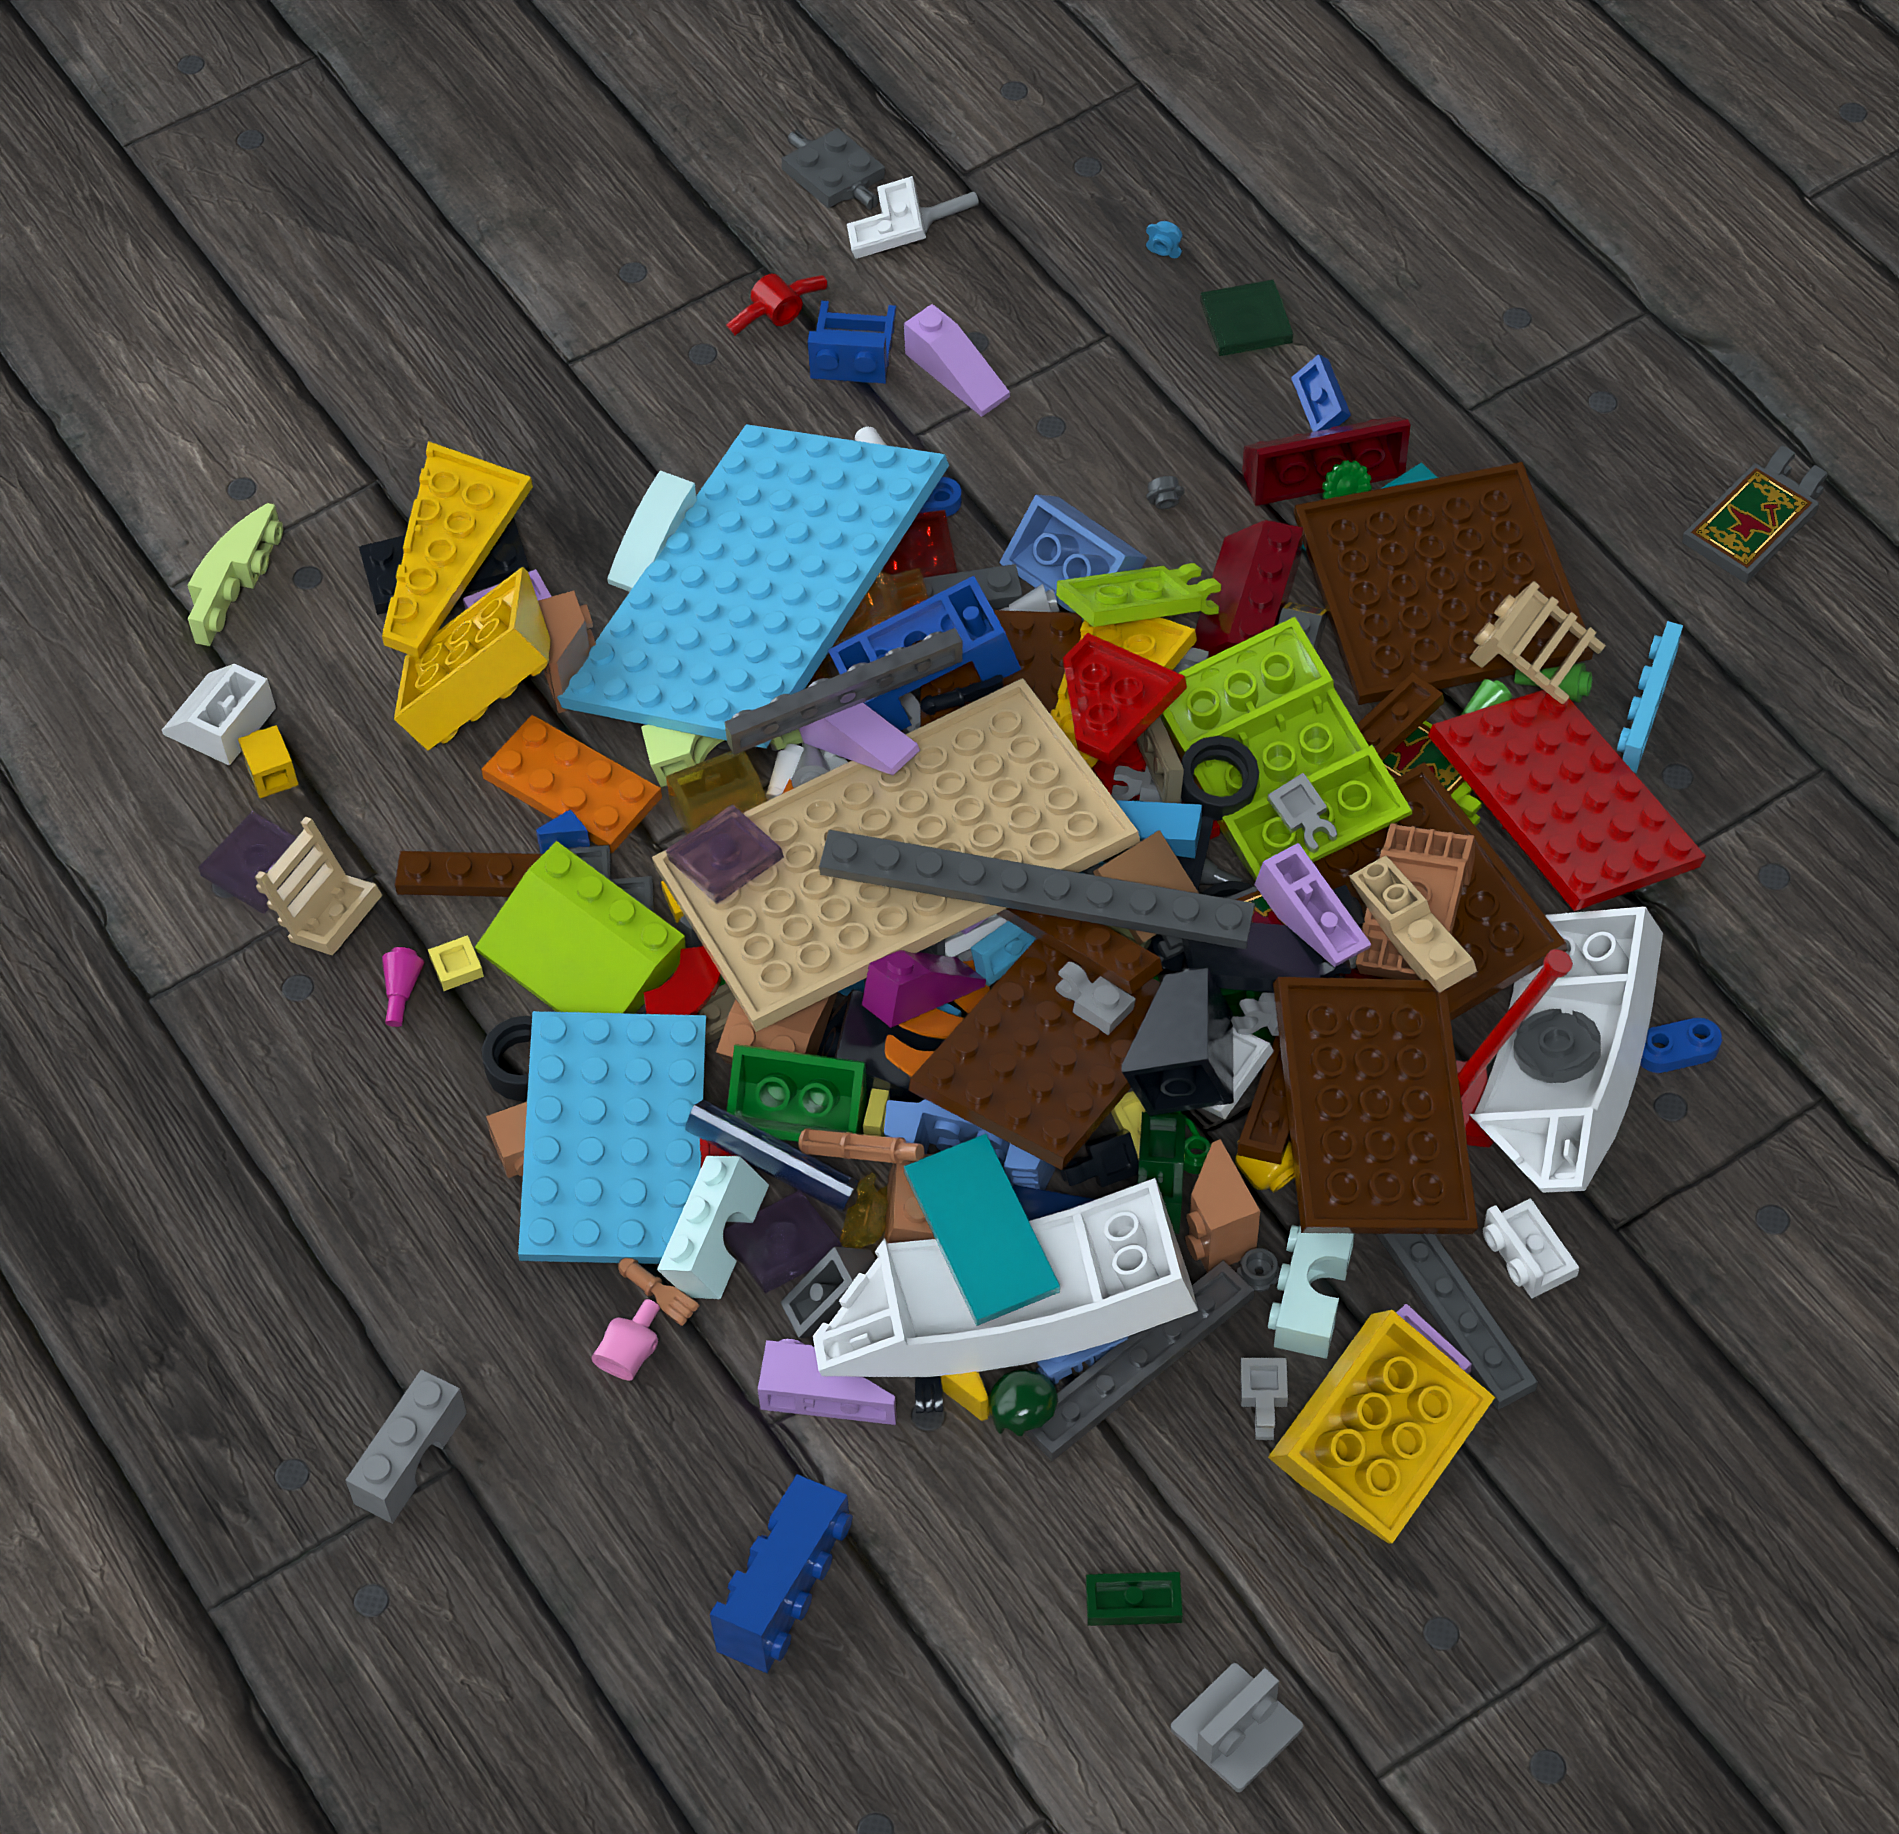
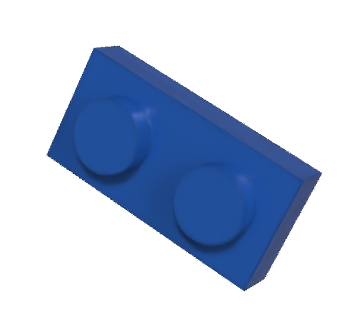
M1318 354L1291 377L1313 432L1339 426L1351 416L1327 358Z

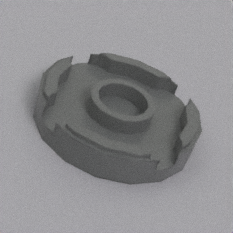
M1548 1009L1533 1014L1520 1024L1514 1040V1057L1520 1069L1531 1078L1546 1083H1566L1583 1077L1594 1069L1601 1057V1035L1595 1022L1583 1013L1573 1010V1014L1562 1013L1561 1009Z

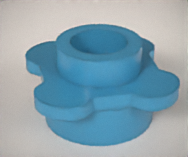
M1160 221L1157 224L1148 225L1146 233L1149 235V240L1146 243L1147 249L1161 256L1169 255L1171 258H1178L1182 253V250L1179 248V243L1182 240V232L1179 227L1168 221Z

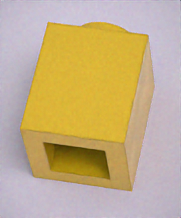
M277 725L264 730H256L249 735L238 738L245 764L260 799L299 785L292 760Z

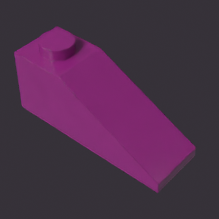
M899 950L869 963L862 1006L892 1028L985 987L986 979L956 957L921 952L911 953Z

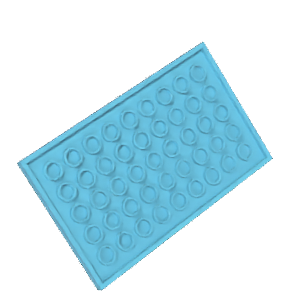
M746 424L697 494L696 503L686 511L685 518L678 529L667 539L666 546L660 555L645 569L595 641L596 645L591 647L589 657L579 672L571 677L565 692L557 696L561 707L727 741L724 722L730 720L736 713L747 709H757L769 704L779 695H791L806 688L828 654V649L833 646L949 467L946 455ZM771 740L759 744L756 747L767 748Z

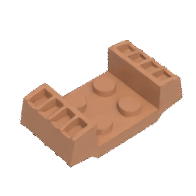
M1391 823L1380 858L1386 855L1427 900L1431 913L1452 935L1463 885H1469L1475 860V836L1435 831L1434 829L1427 830L1414 826L1407 827ZM1367 908L1362 932L1370 941L1371 946L1357 955L1356 966L1359 974L1401 980H1421L1398 952Z

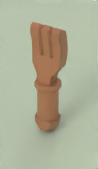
M623 1258L619 1261L618 1269L620 1274L644 1290L645 1295L649 1297L654 1295L660 1309L680 1326H683L687 1318H690L693 1312L700 1306L676 1287L663 1285L662 1279L655 1277L639 1265L638 1260Z

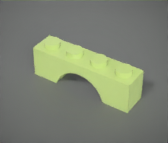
M649 724L641 726L650 765L661 787L699 776L702 764L708 753L716 745L724 741ZM799 729L772 739L770 743L777 750H781L787 744L797 745L803 743V739Z

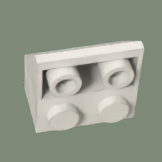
M236 664L208 673L162 729L163 735L230 766L241 752L238 738L259 730L276 709L268 679Z

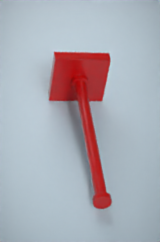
M1559 949L1551 950L1543 960V968L1467 1062L1456 1060L1467 1145L1489 1148L1494 1143L1469 1115L1475 1113L1488 1082L1486 1066L1558 977L1566 976L1572 969V959L1566 952Z

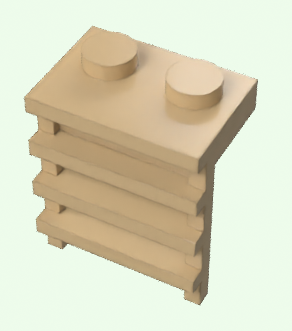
M1533 581L1516 598L1509 594L1494 612L1499 617L1493 625L1488 622L1475 637L1474 642L1478 644V647L1470 656V659L1483 668L1499 653L1559 703L1564 704L1569 695L1558 687L1587 646L1599 654L1606 645L1594 636L1597 633L1591 627L1586 630L1575 621L1577 616L1574 613L1566 614L1557 606L1559 602L1553 596L1548 599L1537 589L1540 586ZM1551 615L1560 625L1532 664H1530L1520 654L1547 617ZM1569 630L1579 640L1549 680L1539 670Z
M305 817L301 822L304 830L267 874L259 871L255 876L258 882L256 888L260 893L266 894L269 899L266 904L271 910H275L278 913L279 918L277 921L280 926L286 927L290 932L288 935L290 942L333 956L381 898L382 894L376 884L346 875L312 818Z

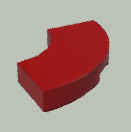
M704 946L681 949L680 963L672 978L659 988L643 992L646 1014L697 1015V1012L715 995L722 980V975Z

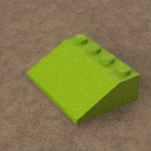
M558 841L527 870L475 946L476 952L556 1012L635 1014L645 1004L643 992L659 988L667 981L679 966L681 949L686 948L685 935Z

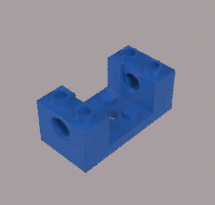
M975 576L828 649L840 674H843L855 664L862 662L870 663L880 659L897 647L907 648L914 642L923 640L931 633L938 631L946 632L956 628L962 639V662L863 702L900 731L912 724L899 697L970 661L981 681L988 680L996 675H1002L1005 678L1021 670L1007 635Z

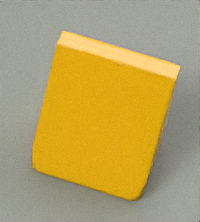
M974 1371L941 1376L944 1393L981 1421L988 1419V1416H990L988 1396L979 1372Z

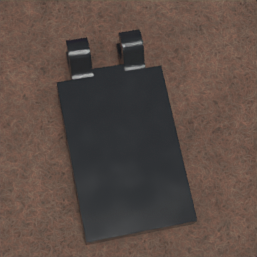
M1252 922L1247 950L1182 938L1187 968H1208L1218 987L1222 989L1274 993L1273 983L1278 977L1344 978V976L1336 974H1351L1352 971L1349 960L1334 967L1286 925Z

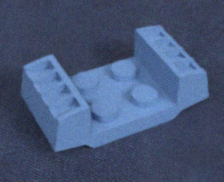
M926 1099L919 1103L887 1100L884 1126L885 1137H902L907 1143L922 1144L925 1154H927L929 1143L935 1144L939 1150L943 1151L987 1134L1000 1163H1004V1171L1012 1186L1017 1185L1045 1190L1055 1171V1166Z

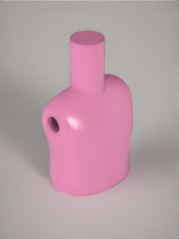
M645 1299L632 1320L619 1317L613 1319L605 1331L602 1342L592 1355V1362L611 1375L628 1381L633 1380L643 1362L653 1354L657 1347L658 1337L656 1333L649 1329V1326L660 1310L659 1305L652 1300Z

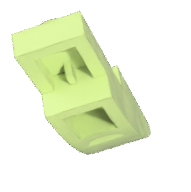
M267 503L234 525L207 553L188 583V589L194 605L188 621L196 644L211 645L216 633L222 631L224 627L227 609L231 601H236L240 586L254 589L260 574L263 575L266 572L270 552L274 545L279 544L283 534V524L279 522L274 504Z

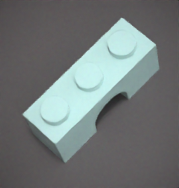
M706 1156L657 1270L677 1289L690 1298L721 1299L737 1262L728 1253L724 1245L723 1230L725 1223H753L769 1184L740 1156Z
M1291 1226L1286 1251L1294 1253L1291 1265L1282 1263L1277 1290L1284 1291L1282 1303L1273 1302L1268 1322V1329L1275 1330L1274 1347L1327 1359L1337 1317L1339 1298L1322 1295L1316 1292L1310 1284L1320 1278H1334L1345 1281L1355 1234L1301 1233V1226Z

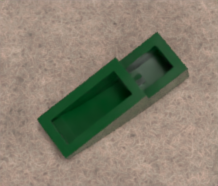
M1142 1112L1137 1184L1156 1179L1174 1233L1179 1234L1186 1115L1166 1113L1149 1116L1147 1112Z

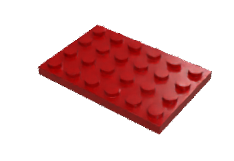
M1541 690L1435 723L1430 729L1428 737L1574 911L1699 868L1706 857L1570 698L1564 704H1561L1545 690Z

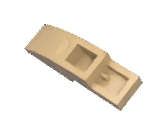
M1386 855L1349 876L1353 886L1377 923L1422 981L1428 979L1440 993L1477 972L1473 958L1431 913L1424 896Z

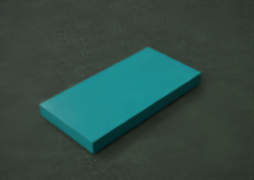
M987 1134L904 1166V1174L976 1326L1060 1293V1284Z

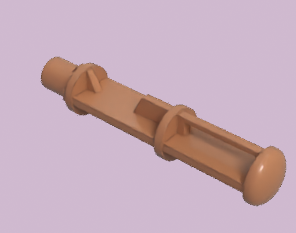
M806 1128L801 1132L798 1140L799 1149L805 1155L831 1156L902 1164L905 1161H919L924 1157V1146L922 1144L907 1143L902 1137L895 1138Z

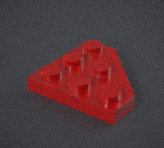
M1087 633L1063 657L1077 748L1079 751L1109 765H1112L1187 689L1184 675L1090 633Z

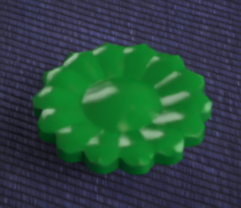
M1344 460L1341 464H1335L1332 471L1326 474V481L1322 485L1325 491L1323 499L1371 491V475L1367 474V468L1354 460L1352 462Z

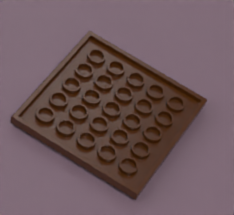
M1523 462L1298 504L1294 507V517L1297 526L1304 528L1303 544L1358 705L1382 701L1412 672L1438 690L1479 682L1484 679L1515 675L1518 668L1499 653L1483 668L1472 661L1470 656L1478 647V644L1474 642L1478 633L1488 622L1494 625L1499 618L1494 612L1509 594L1516 598L1533 581L1540 586L1537 589L1548 599L1552 596L1559 601L1557 606L1566 614L1574 613L1577 616L1575 621L1585 628ZM1549 615L1520 656L1532 664L1560 623ZM1568 630L1541 669L1560 666L1579 638ZM1587 646L1576 662L1591 660L1594 650Z

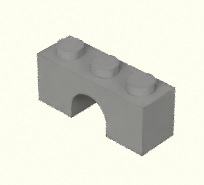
M422 1369L420 1370L345 1480L355 1505L393 1524L418 1487L415 1474L427 1448L432 1444L443 1449L467 1414L460 1388Z

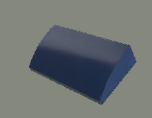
M704 1099L695 1104L689 1114L685 1127L687 1132L733 1156H740L746 1163L841 1213L844 1212L859 1183L858 1180L810 1155L803 1154L799 1149Z

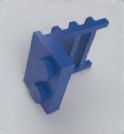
M821 301L816 331H809L807 342L810 379L886 384L889 353L892 348V334L895 329L896 305H888L887 316L831 313L828 312L829 301ZM825 328L847 329V330H862V331H877V332H884V333L860 332V331H845V330H830V329H825Z

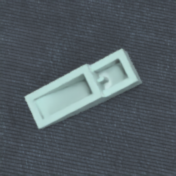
M659 471L638 506L623 537L607 578L608 584L629 592L631 591L645 569L660 555L666 546L667 539L678 529L685 518L686 511L696 503L695 483Z

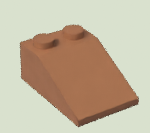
M838 992L757 1032L738 1001L735 1000L729 1012L716 1053L727 1064L731 1065L735 1044L817 1055Z

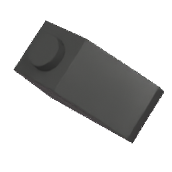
M833 1247L784 1297L780 1303L799 1338H806L815 1334L823 1322L829 1324L842 1307L839 1302L840 1298L859 1273L865 1275L876 1259L871 1250Z

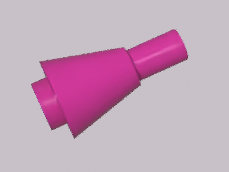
M405 947L393 948L391 952L385 953L382 956L386 993L389 999L385 1023L392 1027L402 1026L405 1003L408 1001L424 965V960L417 956L416 951Z

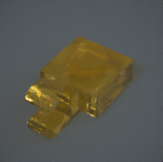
M874 1173L860 1179L857 1185V1202L847 1209L839 1245L842 1247L861 1249L870 1243L873 1244L878 1241L884 1233L886 1227L884 1219L888 1207V1185L877 1192L874 1186L876 1174Z

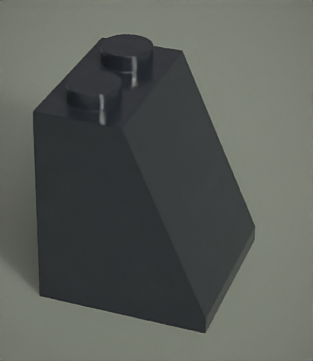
M1189 968L1179 973L1165 975L1122 1063L1123 1075L1149 1116L1234 1103L1233 1024L1231 1022L1233 1012L1208 968Z
M853 989L829 1017L817 1055L866 1062V1109L872 1088L888 1090L890 1100L919 1103L925 1100L909 1091L911 1077L886 1058L884 1051L885 1041L888 1035H893L902 1043L916 1050L935 1051L945 1039L922 1036L899 1025L892 1028L862 1006L864 993Z

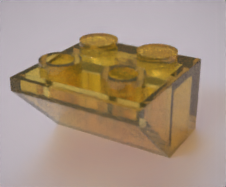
M730 751L666 776L670 805L688 839L767 802L759 776L745 751L735 755Z

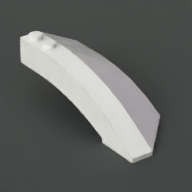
M1646 907L1545 915L1565 940L1567 945L1566 953L1572 959L1573 966L1566 976L1558 977L1524 1021L1533 1014L1548 1009H1561L1562 1013L1573 1014L1572 1010L1583 1013L1595 1022L1600 1032L1601 1057L1594 1069L1581 1078L1566 1083H1546L1536 1080L1520 1069L1514 1057L1513 1046L1517 1036L1516 1029L1497 1053L1474 1114H1469L1543 1193L1586 1190L1613 1143L1628 1107L1646 1043L1663 932ZM1544 965L1514 982L1509 1009Z
M1156 1179L1145 1181L1069 1210L1029 1221L1060 1284V1293L979 1326H976L935 1239L887 1243L884 1238L875 1251L878 1258L865 1275L859 1273L840 1298L839 1302L842 1307L829 1324L823 1322L813 1335L820 1374L822 1376L933 1377L1018 1366L1069 1355L1110 1343L1198 1311L1191 1281Z

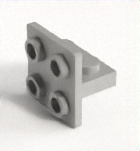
M1233 1663L1171 1723V1732L1236 1792H1242L1302 1732L1303 1723L1277 1700L1279 1680L1266 1668L1253 1678L1237 1663Z

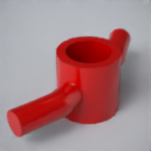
M777 274L765 275L758 280L751 291L750 297L753 304L746 307L729 321L726 327L736 336L755 319L766 315L776 326L787 325L799 315L802 309L803 302L800 296L825 290L827 288V279L825 276L819 275L800 279L788 285Z

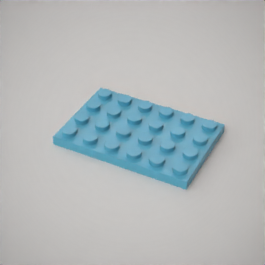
M532 1012L518 1250L519 1261L619 1263L623 1258H633L641 1264H660L701 1169L700 1138L687 1132L685 1127L693 1106L702 1101L704 1097L706 1015Z

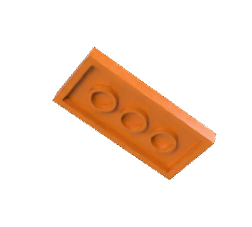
M531 715L481 769L483 779L552 819L571 810L586 827L589 840L598 846L609 845L611 853L619 847L662 799L660 787L534 715Z

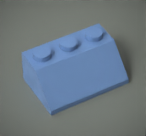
M1036 494L999 563L1003 566L1016 564L1020 578L1035 588L1043 584L1045 591L1053 589L1057 603L1069 612L1076 613L1056 596L1057 581L1141 569L1147 557L1061 498Z

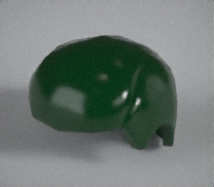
M1014 1370L1004 1374L992 1387L988 1400V1407L996 1431L1002 1434L1004 1428L1013 1431L1017 1436H1023L1026 1431L1042 1427L1054 1416L1058 1404V1395L1053 1382L1047 1376L1031 1370Z

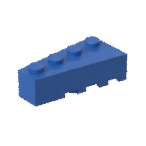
M797 1474L770 1516L768 1530L771 1531L768 1537L764 1535L758 1536L750 1548L746 1574L738 1570L735 1572L728 1583L730 1593L726 1605L717 1601L710 1612L715 1646L718 1653L767 1674L774 1660L781 1661L790 1645L791 1634L788 1633L795 1619L801 1621L809 1609L812 1600V1594L809 1592L816 1579L822 1581L832 1562L830 1551L837 1539L843 1541L850 1529L853 1515L849 1514L848 1497L846 1494Z

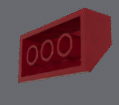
M1396 416L1372 419L1367 422L1342 427L1336 426L1327 430L1296 434L1291 437L1260 441L1244 446L1242 472L1254 505L1258 506L1323 493L1325 491L1322 485L1326 481V474L1332 471L1335 464H1341L1344 460L1349 462L1353 460L1358 461L1360 465L1365 466L1367 474L1371 475L1370 483L1398 478L1406 471L1411 427L1409 419Z
M1263 520L1224 537L1212 578L1221 584V592L1211 593L1206 599L1212 600L1219 606V613L1214 615L1200 613L1195 629L1197 641L1192 648L1209 651L1210 658L1278 625L1282 608L1288 603L1301 560L1303 527Z

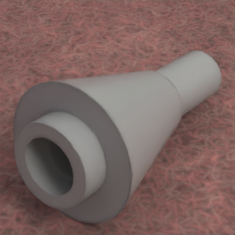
M1043 584L1009 604V607L1000 609L1003 611L1060 612L1053 589L1045 591Z
M803 742V752L792 777L793 788L830 771L819 748Z

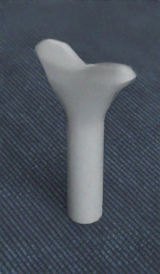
M971 192L932 207H920L925 235L934 221L978 206L979 200L976 193Z

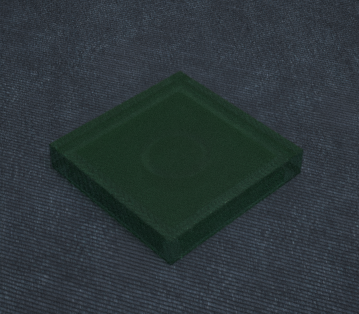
M1274 279L1201 292L1200 302L1219 356L1293 343V331Z

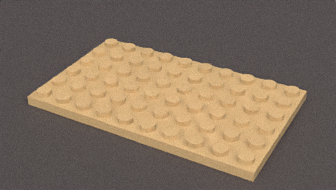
M1023 678L906 734V736L918 744L920 751L894 775L855 761H850L652 857L656 870L756 1032L867 978L869 963L899 950L917 953L1007 909L1006 907L820 875L819 865L829 830L1077 873L1140 842L1138 830Z

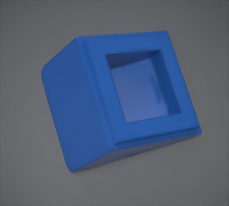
M571 810L564 812L536 830L540 854H544L556 841L567 849L590 846L586 827Z

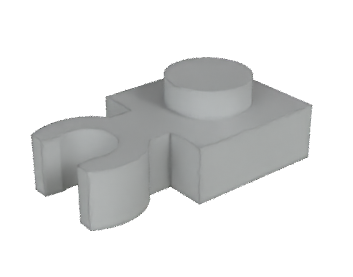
M1304 773L1268 794V801L1290 833L1302 827L1305 832L1304 843L1310 852L1316 853L1319 846L1313 839V835L1316 832H1325L1332 842L1337 839V831L1334 825L1327 820L1320 819L1319 816L1327 811V806Z

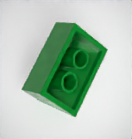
M734 1045L727 1112L782 1140L798 1142L801 1132L806 1128L863 1134L867 1102L866 1062L748 1045Z

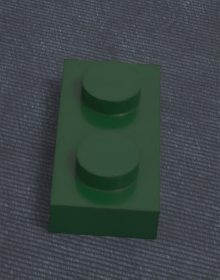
M1180 1572L1086 1574L1087 1626L1182 1623Z

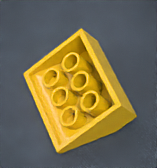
M521 567L437 631L420 658L409 654L405 656L394 720L427 751L439 742L444 744L450 741L457 733L459 727L469 720H478L491 703L499 697L501 699L507 698L515 691L519 682L529 675H538L547 666L551 639L529 573L524 567Z
M1387 1310L1374 1313L1367 1319L1268 1458L1302 1487L1388 1544H1392L1495 1397L1396 1312Z

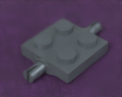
M837 128L816 140H809L797 129H795V133L792 131L789 134L787 140L797 150L782 157L781 169L823 205L830 208L841 201L854 198L858 199L869 210L877 206L879 197L868 188L884 178L885 166L844 132Z

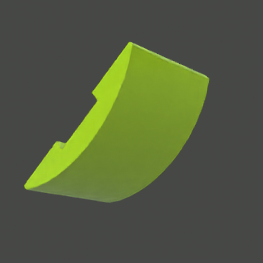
M1296 617L1179 672V674L1185 676L1187 689L1160 715V718L1181 760L1192 744L1203 738L1223 736L1239 741L1248 747L1257 760L1260 773L1252 802L1236 813L1222 817L1223 820L1217 821L1228 843L1255 881L1263 861L1297 843L1300 844L1311 861L1315 862L1389 826L1391 823L1412 815L1410 806L1373 745L1369 746L1334 689L1331 675ZM1216 759L1203 761L1197 765L1193 774L1194 782L1209 795L1218 797L1231 796L1242 787V775L1236 767L1226 761ZM1302 773L1306 775L1327 806V811L1319 816L1320 819L1331 822L1337 831V839L1333 842L1325 832L1319 831L1313 835V839L1319 846L1316 853H1312L1307 849L1304 843L1305 832L1302 827L1290 833L1268 801V794Z

